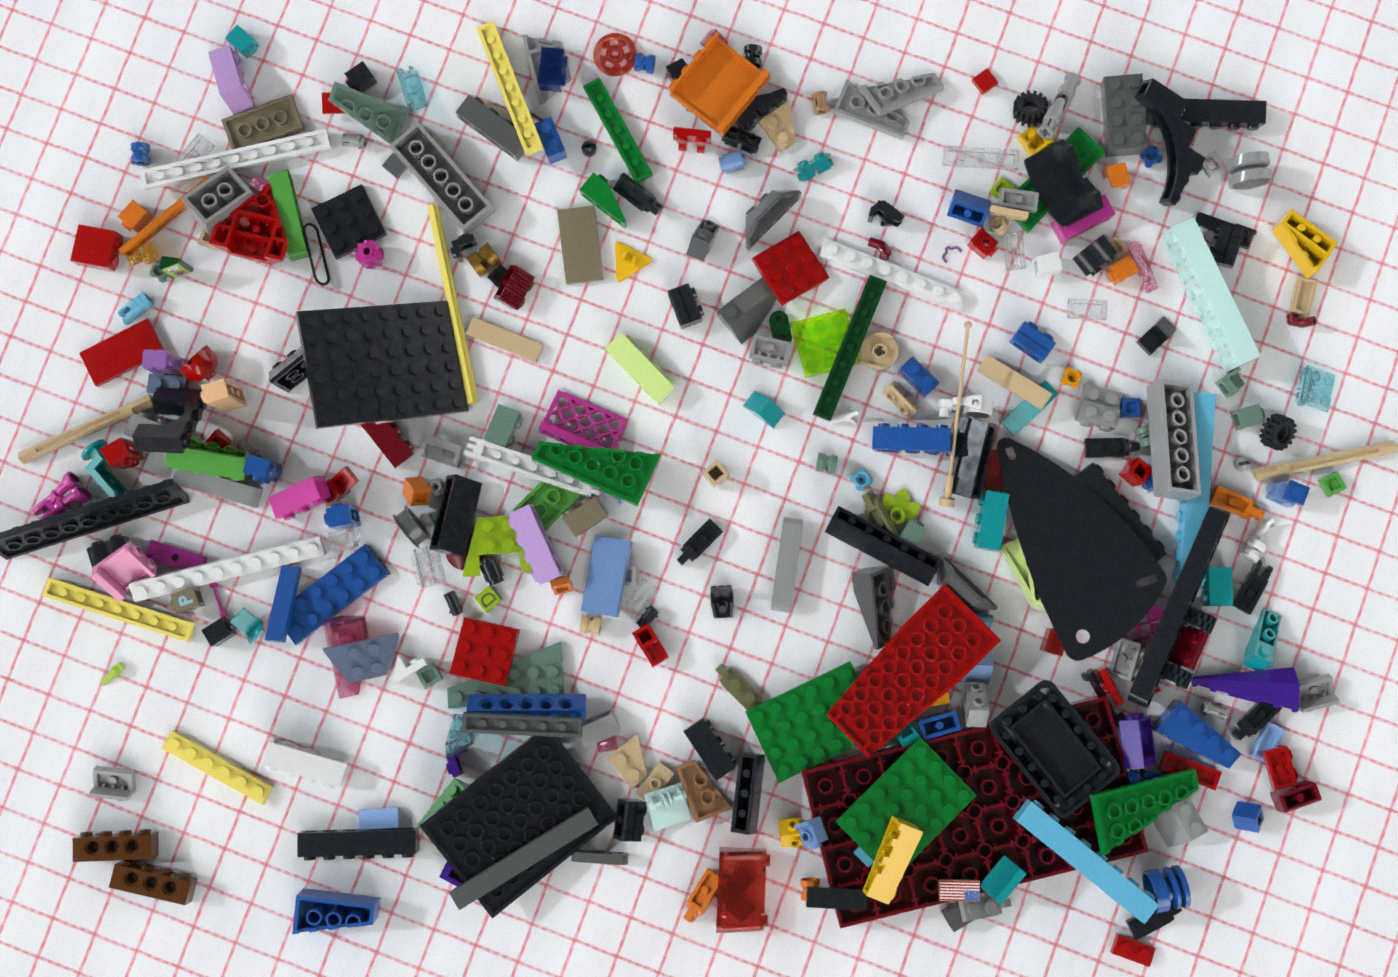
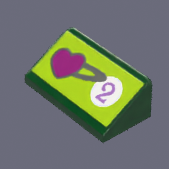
M161 256L159 271L170 278L175 279L193 272L194 268L180 258Z

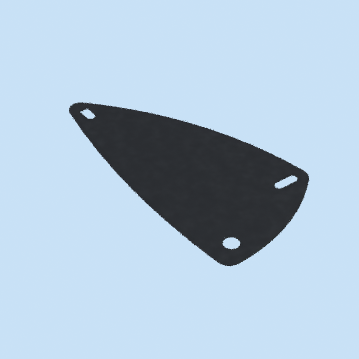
M1011 438L1000 439L997 443V452L1006 494H1010L1009 508L1022 552L1042 604L1067 656L1075 661L1091 657L1119 641L1138 625L1159 598L1167 582L1166 574L1135 532L1090 488L1059 465ZM1013 447L1016 459L1010 460L1005 449ZM1151 575L1157 578L1155 583L1143 587L1136 585V581ZM1079 630H1086L1090 635L1089 641L1086 643L1078 642L1076 633Z

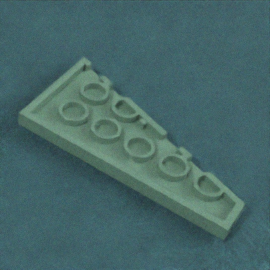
M561 641L513 661L506 687L470 679L448 688V708L467 707L468 694H565Z

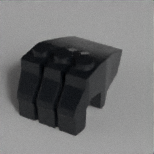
M878 200L877 204L870 208L867 222L871 223L874 216H879L882 218V227L885 225L898 227L903 222L905 216L891 204L887 203V201Z
M731 585L711 586L710 597L714 619L733 618V587Z

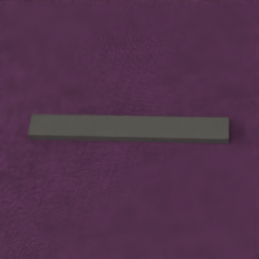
M586 807L449 891V894L457 908L461 910L594 828L598 823L590 809Z

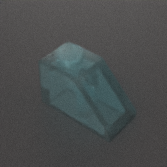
M454 714L445 743L446 757H451L473 745L475 737H479L480 733H462L463 715Z

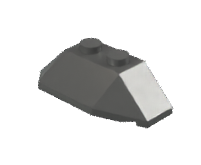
M772 190L769 194L765 193L759 199L760 203L756 207L752 206L746 212L745 235L747 250L801 198V191Z
M942 553L936 556L942 559L937 571V584L940 588L946 584L972 611L998 609V606Z

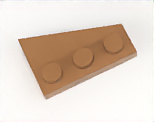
M695 760L675 767L683 790L686 792L687 801L695 823L733 809Z

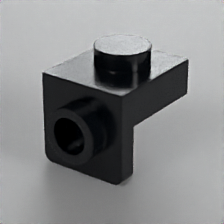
M465 233L460 235L459 239L451 241L453 246L450 248L454 259L457 258L460 263L464 262L460 251L478 245L473 234Z

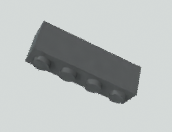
M468 95L456 110L458 119L518 162L525 152L514 124L507 118L503 120L499 117L500 114L492 107L488 109L484 106L485 103L480 98H473L471 95Z

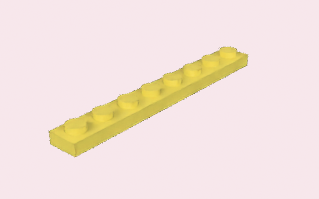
M494 21L477 27L476 29L526 156L543 150V144Z
M50 577L47 579L42 594L44 597L186 642H190L196 626L194 622L124 600L118 602L111 596Z

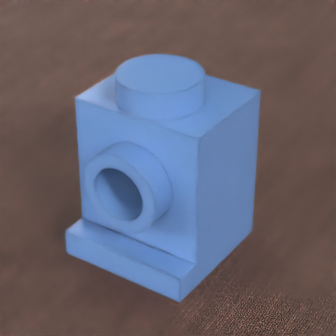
M1269 483L1266 488V499L1286 508L1295 505L1282 499L1288 483Z
M820 816L794 825V828L799 831L803 846H809L810 850L821 847V842L828 840Z

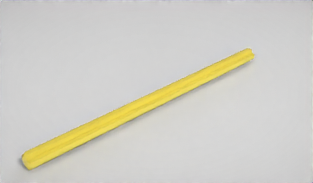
M430 204L428 212L446 300L449 305L467 403L476 404L479 400L438 204Z

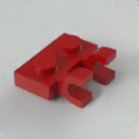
M674 127L673 140L679 143L678 151H686V144L693 142L697 145V153H704L705 145L711 144L712 131Z

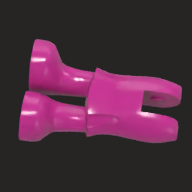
M69 471L63 476L59 486L52 490L48 497L39 502L32 512L37 516L49 509L50 511L40 518V520L45 519L51 515L63 513L65 510L70 509L69 506L75 502H89L92 500V495L87 489L79 486L81 480L77 475ZM71 490V492L66 497L63 496L66 492Z

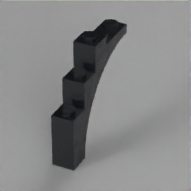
M683 58L666 66V74L671 82L675 78L678 79L680 77L681 71L686 65ZM785 88L757 95L735 121L738 128L747 132L751 131L758 124V115L760 117L764 116L771 108H778L786 103L788 93Z
M1152 78L1142 81L1134 98L1154 117L1165 142L1167 177L1159 203L1163 206H1175L1181 198L1184 187L1189 182V177L1198 175L1203 168L1206 158L1189 147L1194 141L1197 129L1180 119L1185 112L1188 101Z

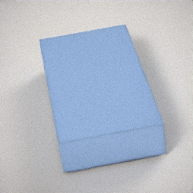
M1269 721L1260 730L1248 755L1265 763L1262 751L1277 747L1285 729Z
M399 807L359 810V830L400 827Z

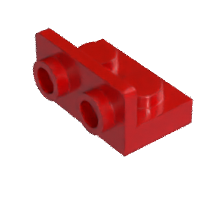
M1280 744L1275 748L1262 751L1272 790L1298 785V773L1291 761L1293 755L1287 746Z

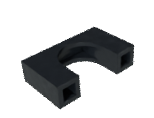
M157 387L151 398L155 414L177 415L181 417L168 424H138L132 435L136 451L184 453L186 447L190 445L191 436L196 432V426L201 421L202 413L208 405L201 398L200 392L202 390Z

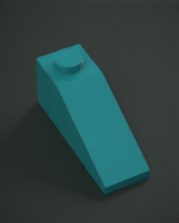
M1046 380L1039 386L1052 393V396L1043 409L1059 394ZM1023 400L1001 424L1015 436L1042 410Z

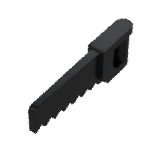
M1201 212L1197 213L1195 218L1198 226H1203L1204 229L1208 228V231H1213L1214 234L1216 228H1221L1222 224L1245 229L1246 235L1240 244V247L1243 249H1249L1252 238L1257 233L1252 228L1238 223L1233 224Z

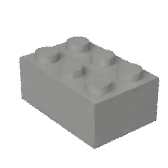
M226 166L181 198L191 215L209 234H212L214 226L228 218L233 210L253 195V192L229 166Z

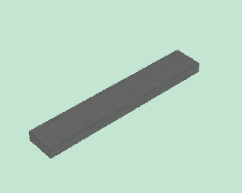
M463 712L462 733L582 738L583 717Z

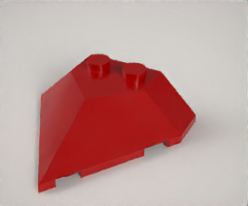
M267 183L262 187L263 190L255 196L252 195L233 210L228 218L214 226L209 240L210 245L233 256L269 265L284 261L289 244L270 185Z

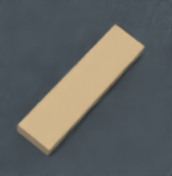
M475 317L472 318L466 335L535 363H537L543 348L541 343Z
M987 355L977 370L1039 410L1043 409L1052 396V393L990 355Z

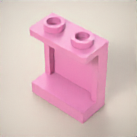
M129 541L93 566L91 578L120 602L125 598L126 591L130 589L128 584L145 579L148 576L155 577L157 565L153 559L143 554L139 546L133 545Z

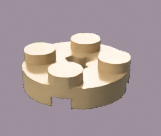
M873 333L861 345L860 355L862 362L873 370L882 371L889 369L898 358V344L888 333ZM882 347V351H885V354L877 356L874 349Z

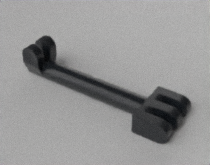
M1091 668L1086 673L1080 674L1084 681L1090 682L1097 696H1106ZM1109 702L1114 723L1118 730H1120L1119 721L1125 719V715L1123 712L1116 714Z

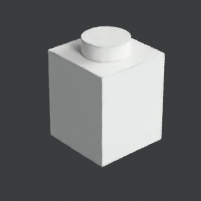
M1058 251L1036 256L1032 260L1036 279L1059 274L1064 267L1063 258L1059 256Z

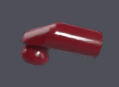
M870 237L867 246L878 249L880 252L879 258L887 261L889 256H891V249L887 243Z
M1296 313L1286 315V322L1290 326L1305 328L1317 324L1315 316L1297 319Z

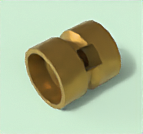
M488 242L479 248L478 253L473 252L466 257L480 278L489 272L490 267L494 269L502 263Z

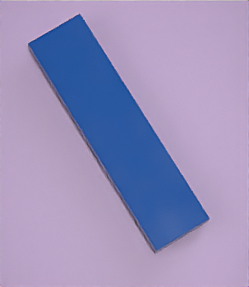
M281 566L264 639L268 642H286L302 568L299 566Z

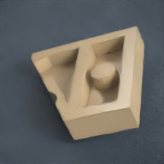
M789 101L759 121V125L780 153L796 142Z
M637 733L607 758L632 788L648 775Z

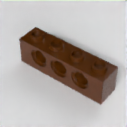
M141 829L139 833H132V830H121L119 834H112V831H101L99 835H93L92 831L81 832L80 836L72 838L73 862L152 859L159 856V832H151V829ZM114 840L119 845L118 849H115L113 846ZM133 840L138 842L137 849L133 846ZM95 841H96V842L98 843V845H99V849H98V850H96V849L94 848V842H95Z
M123 860L114 865L109 888L187 905L192 902L198 878L192 877L190 873L181 872L177 874L173 873V870L169 868H161L160 870L155 869L154 865L151 864L138 865L135 864L134 860ZM133 872H135L138 876L137 881H135L132 877ZM152 877H155V878H156V880H157V884H156V885H153V884H152V882H151V878H152ZM171 881L176 884L175 890L170 887Z

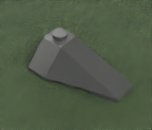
M762 277L718 310L717 316L742 345L757 332L777 298Z
M888 565L863 568L852 572L854 594L874 648L877 650L883 648L889 642L891 636L892 621L889 619L890 608H893L894 602H891V591L895 590L894 568Z

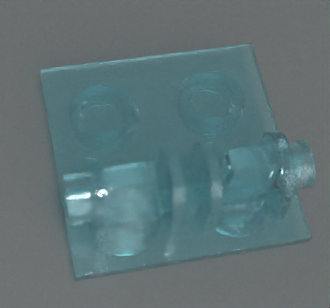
M1307 365L1300 372L1301 382L1298 385L1303 387L1297 388L1298 391L1302 392H1297L1296 405L1305 406L1306 404L1328 412L1335 375Z

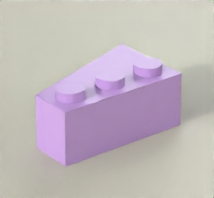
M230 45L208 52L219 94L233 115L254 108L255 105L244 78V70L239 64L241 59L238 52L233 51Z

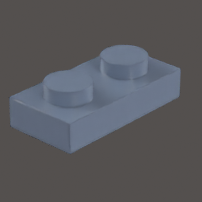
M149 373L146 392L154 394L157 387L188 389L189 380L180 376Z

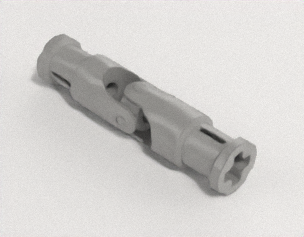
M1073 72L1066 74L1065 82L1059 87L1051 107L1043 118L1042 126H1039L1037 129V133L1041 138L1051 139L1053 137L1055 127L1059 126L1063 112L1067 110L1075 95L1076 87L1081 83V78L1078 74Z

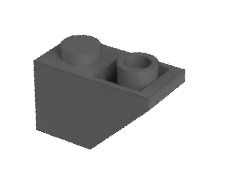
M702 219L691 237L686 255L704 262L720 226L711 220Z

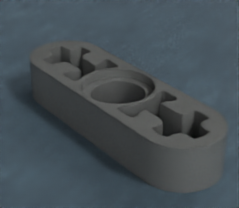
M578 849L572 854L571 861L627 865L629 854L625 852Z

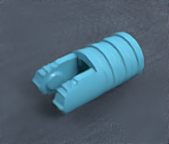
M141 292L118 311V315L123 318L122 320L125 325H129L154 306V302L146 293Z

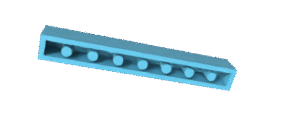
M1027 799L1013 819L1135 918L1145 924L1159 906L1154 901L1156 897L1147 890L1144 892L1138 888L1140 884L1133 878H1125L1122 875L1124 871L1117 865H1109L1106 862L1108 859L1106 856L1101 855L1099 851L1097 853L1093 852L1090 849L1092 845L1083 838L1078 840L1074 836L1076 834L1075 831L1067 825L1065 828L1059 824L1060 819L1051 812L1049 815L1043 811L1045 807L1036 800L1031 802Z

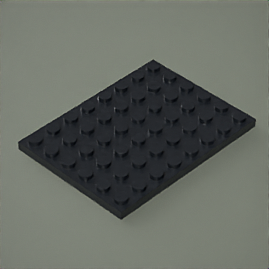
M448 301L297 311L295 313L316 429L469 411Z
M531 736L421 822L419 826L462 881L466 882L584 808L588 807L598 823L597 826L477 899L493 919L615 820L616 813L558 737Z

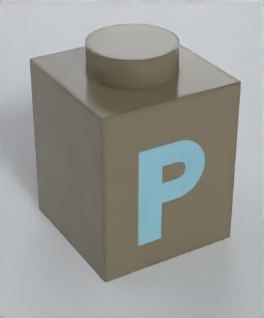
M191 587L171 594V607L176 613H185L205 606L200 588Z

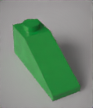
M593 172L579 189L581 196L625 229L627 227L626 220L607 183L608 180L603 175H596Z

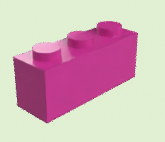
M1105 194L1101 196L1104 208L1066 228H1062L1055 220L1050 224L1061 244L1110 220L1116 214Z
M312 476L268 497L275 519L284 518L287 521L295 518L297 513L302 514L310 511L312 506L318 507L325 504V500L332 496L325 477Z

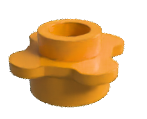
M1070 367L1063 370L1064 376L1060 380L1061 384L1069 385L1073 389L1079 386L1078 382L1082 377L1081 371L1071 369Z

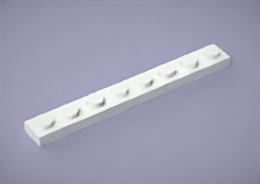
M826 238L819 255L820 258L868 277L869 275L887 281L886 284L960 312L967 295L963 291Z

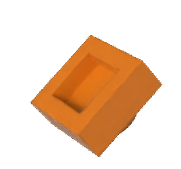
M560 576L550 581L554 595L574 591L569 576Z

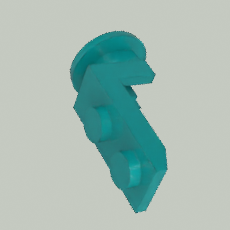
M100 439L91 443L83 450L81 458L84 461L92 459L85 469L107 493L108 497L124 494L127 492L126 488L108 469V463L100 450L108 443Z

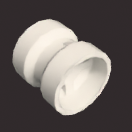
M1249 537L1246 542L1247 546L1242 548L1239 555L1245 560L1257 564L1260 559L1259 555L1264 553L1267 546L1260 540Z

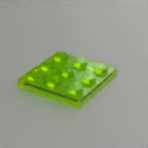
M845 308L790 323L805 379L830 372L849 326V319ZM859 354L856 357L854 365H858L861 363Z

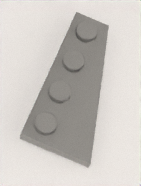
M935 73L912 76L909 80H902L901 78L895 79L892 83L884 84V82H878L875 86L861 85L860 92L878 117L943 91L944 84Z
M846 79L833 114L903 140L910 121L896 111L878 117L860 92V88L857 89L851 85L852 82Z

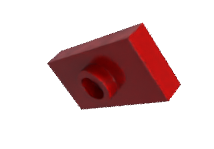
M1103 666L1098 668L1097 671L1103 681L1100 685L1104 693H1109L1116 706L1123 704V700L1107 669Z

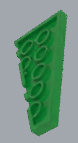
M539 441L531 459L638 507L661 458V454Z
M1190 768L1090 794L1100 854L1107 855L1113 847L1121 845L1130 835H1135L1155 821L1161 813L1172 809L1171 806L1175 803L1183 801L1197 791L1199 784L1196 769Z

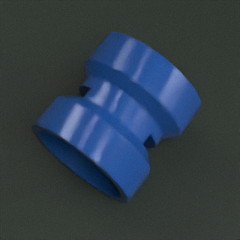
M637 52L634 71L640 72L643 70L646 73L653 74L656 55L650 54L646 56L643 53Z
M145 142L131 143V151L133 152L131 164L137 166L150 165L151 158L148 154L150 152V144Z

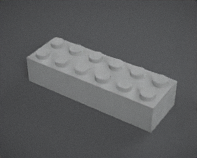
M419 122L389 145L398 159L464 234L471 233L495 213L487 199Z
M1159 379L1146 386L1154 497L1188 501L1202 495L1193 384Z

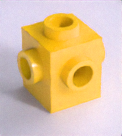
M802 817L779 820L782 848L803 846L799 831L794 828V825L803 822Z

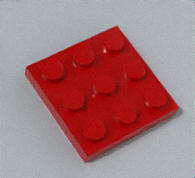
M800 231L752 258V262L782 307L830 278Z
M464 617L449 674L506 687L520 630Z

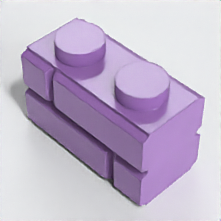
M144 350L142 367L154 374L178 375L179 369L182 367V361L178 356L166 350Z

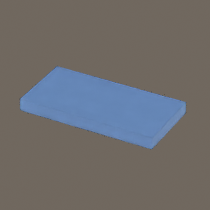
M595 535L581 611L619 618L632 541Z

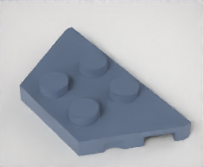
M396 632L323 648V652L348 683L380 677L388 674L399 639V633Z

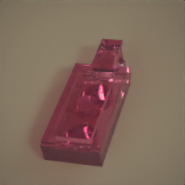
M1139 241L1129 243L1130 248L1128 252L1137 263L1138 275L1143 277L1142 287L1145 292L1150 293L1158 289L1154 273Z

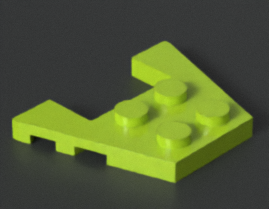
M509 516L477 518L463 577L481 576L479 556L519 553L521 573L533 571L531 565L527 564L524 558L525 551L523 547H520L516 540L518 535L515 529H512L508 522Z

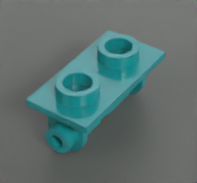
M822 151L813 156L814 159L810 161L803 160L797 163V167L793 171L799 172L797 175L798 180L805 182L816 176L813 170L815 168L818 174L831 169V166L834 165L831 158H827L831 154Z

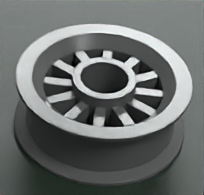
M405 505V509L402 512L392 516L406 537L414 546L420 548L419 544L427 538L431 540V536L418 517Z

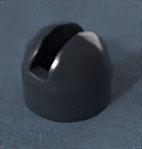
M587 140L582 144L581 149L585 156L592 157L596 154L597 148L593 141Z

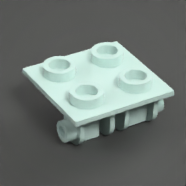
M681 782L644 794L654 832L691 820L685 799L687 798L686 792L683 790Z

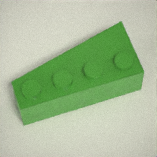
M192 436L190 445L186 447L184 453H166L165 466L171 467L173 470H189L194 474L205 473L211 474L212 477H227L233 481L245 480L248 475L243 473L247 456L248 454L251 455V452L230 446L221 448L216 442L204 443L200 442L199 437Z

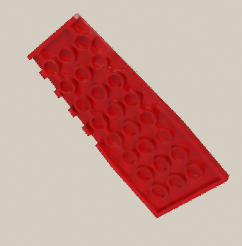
M944 584L901 626L830 709L827 716L867 757H870L935 701L958 684L1001 639Z

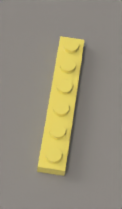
M176 731L170 732L162 746L163 750L261 805L265 804L274 788L269 783Z

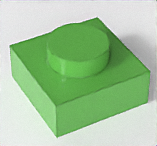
M1338 471L1318 480L1326 497H1331L1347 488Z

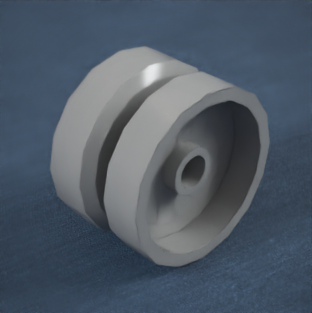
M1255 151L1229 158L1226 161L1227 173L1232 174L1228 177L1229 189L1248 190L1272 182V170L1266 168L1270 165L1269 153L1266 151Z

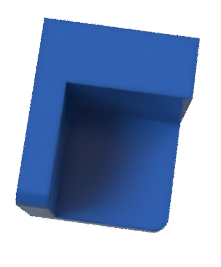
M1237 801L1232 813L1234 828L1259 833L1264 820L1262 806Z

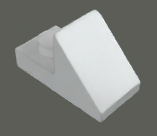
M399 654L391 683L393 685L398 684L430 664L428 659L417 657L409 662V666L404 656Z

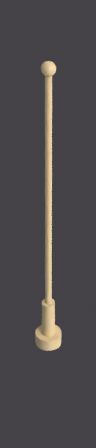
M970 321L964 323L966 330L949 472L946 475L944 496L939 498V505L943 507H954L955 498L951 497L954 480L952 472L969 330L972 327Z

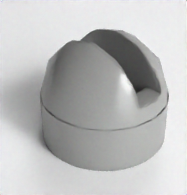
M1240 456L1234 460L1233 465L1237 471L1243 472L1250 468L1251 461L1246 456ZM1246 461L1247 464L1239 465V462Z

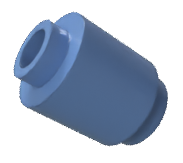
M740 150L722 155L723 157L718 158L722 173L742 170L744 165L747 164L745 154H741Z

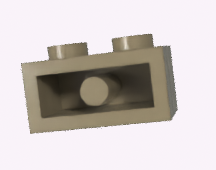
M587 497L581 501L582 505L577 509L572 507L565 512L566 516L563 519L575 537L580 536L608 517V514L596 497Z

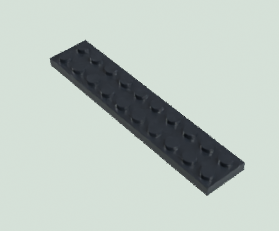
M173 479L163 480L153 485H147L134 491H127L115 497H108L96 503H89L77 509H70L61 514L51 515L48 518L32 521L29 524L16 526L10 530L0 532V556L5 560L190 503L186 492Z

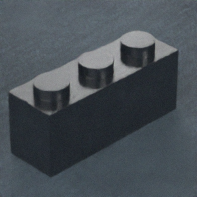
M702 717L683 730V732L717 781L736 768L734 765L736 760L731 752L726 753L723 746H725L722 738L720 736L716 737L712 732L715 728L710 720L707 719L705 721Z

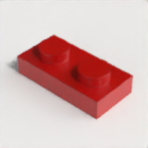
M1116 933L1110 952L1150 967L1156 948Z

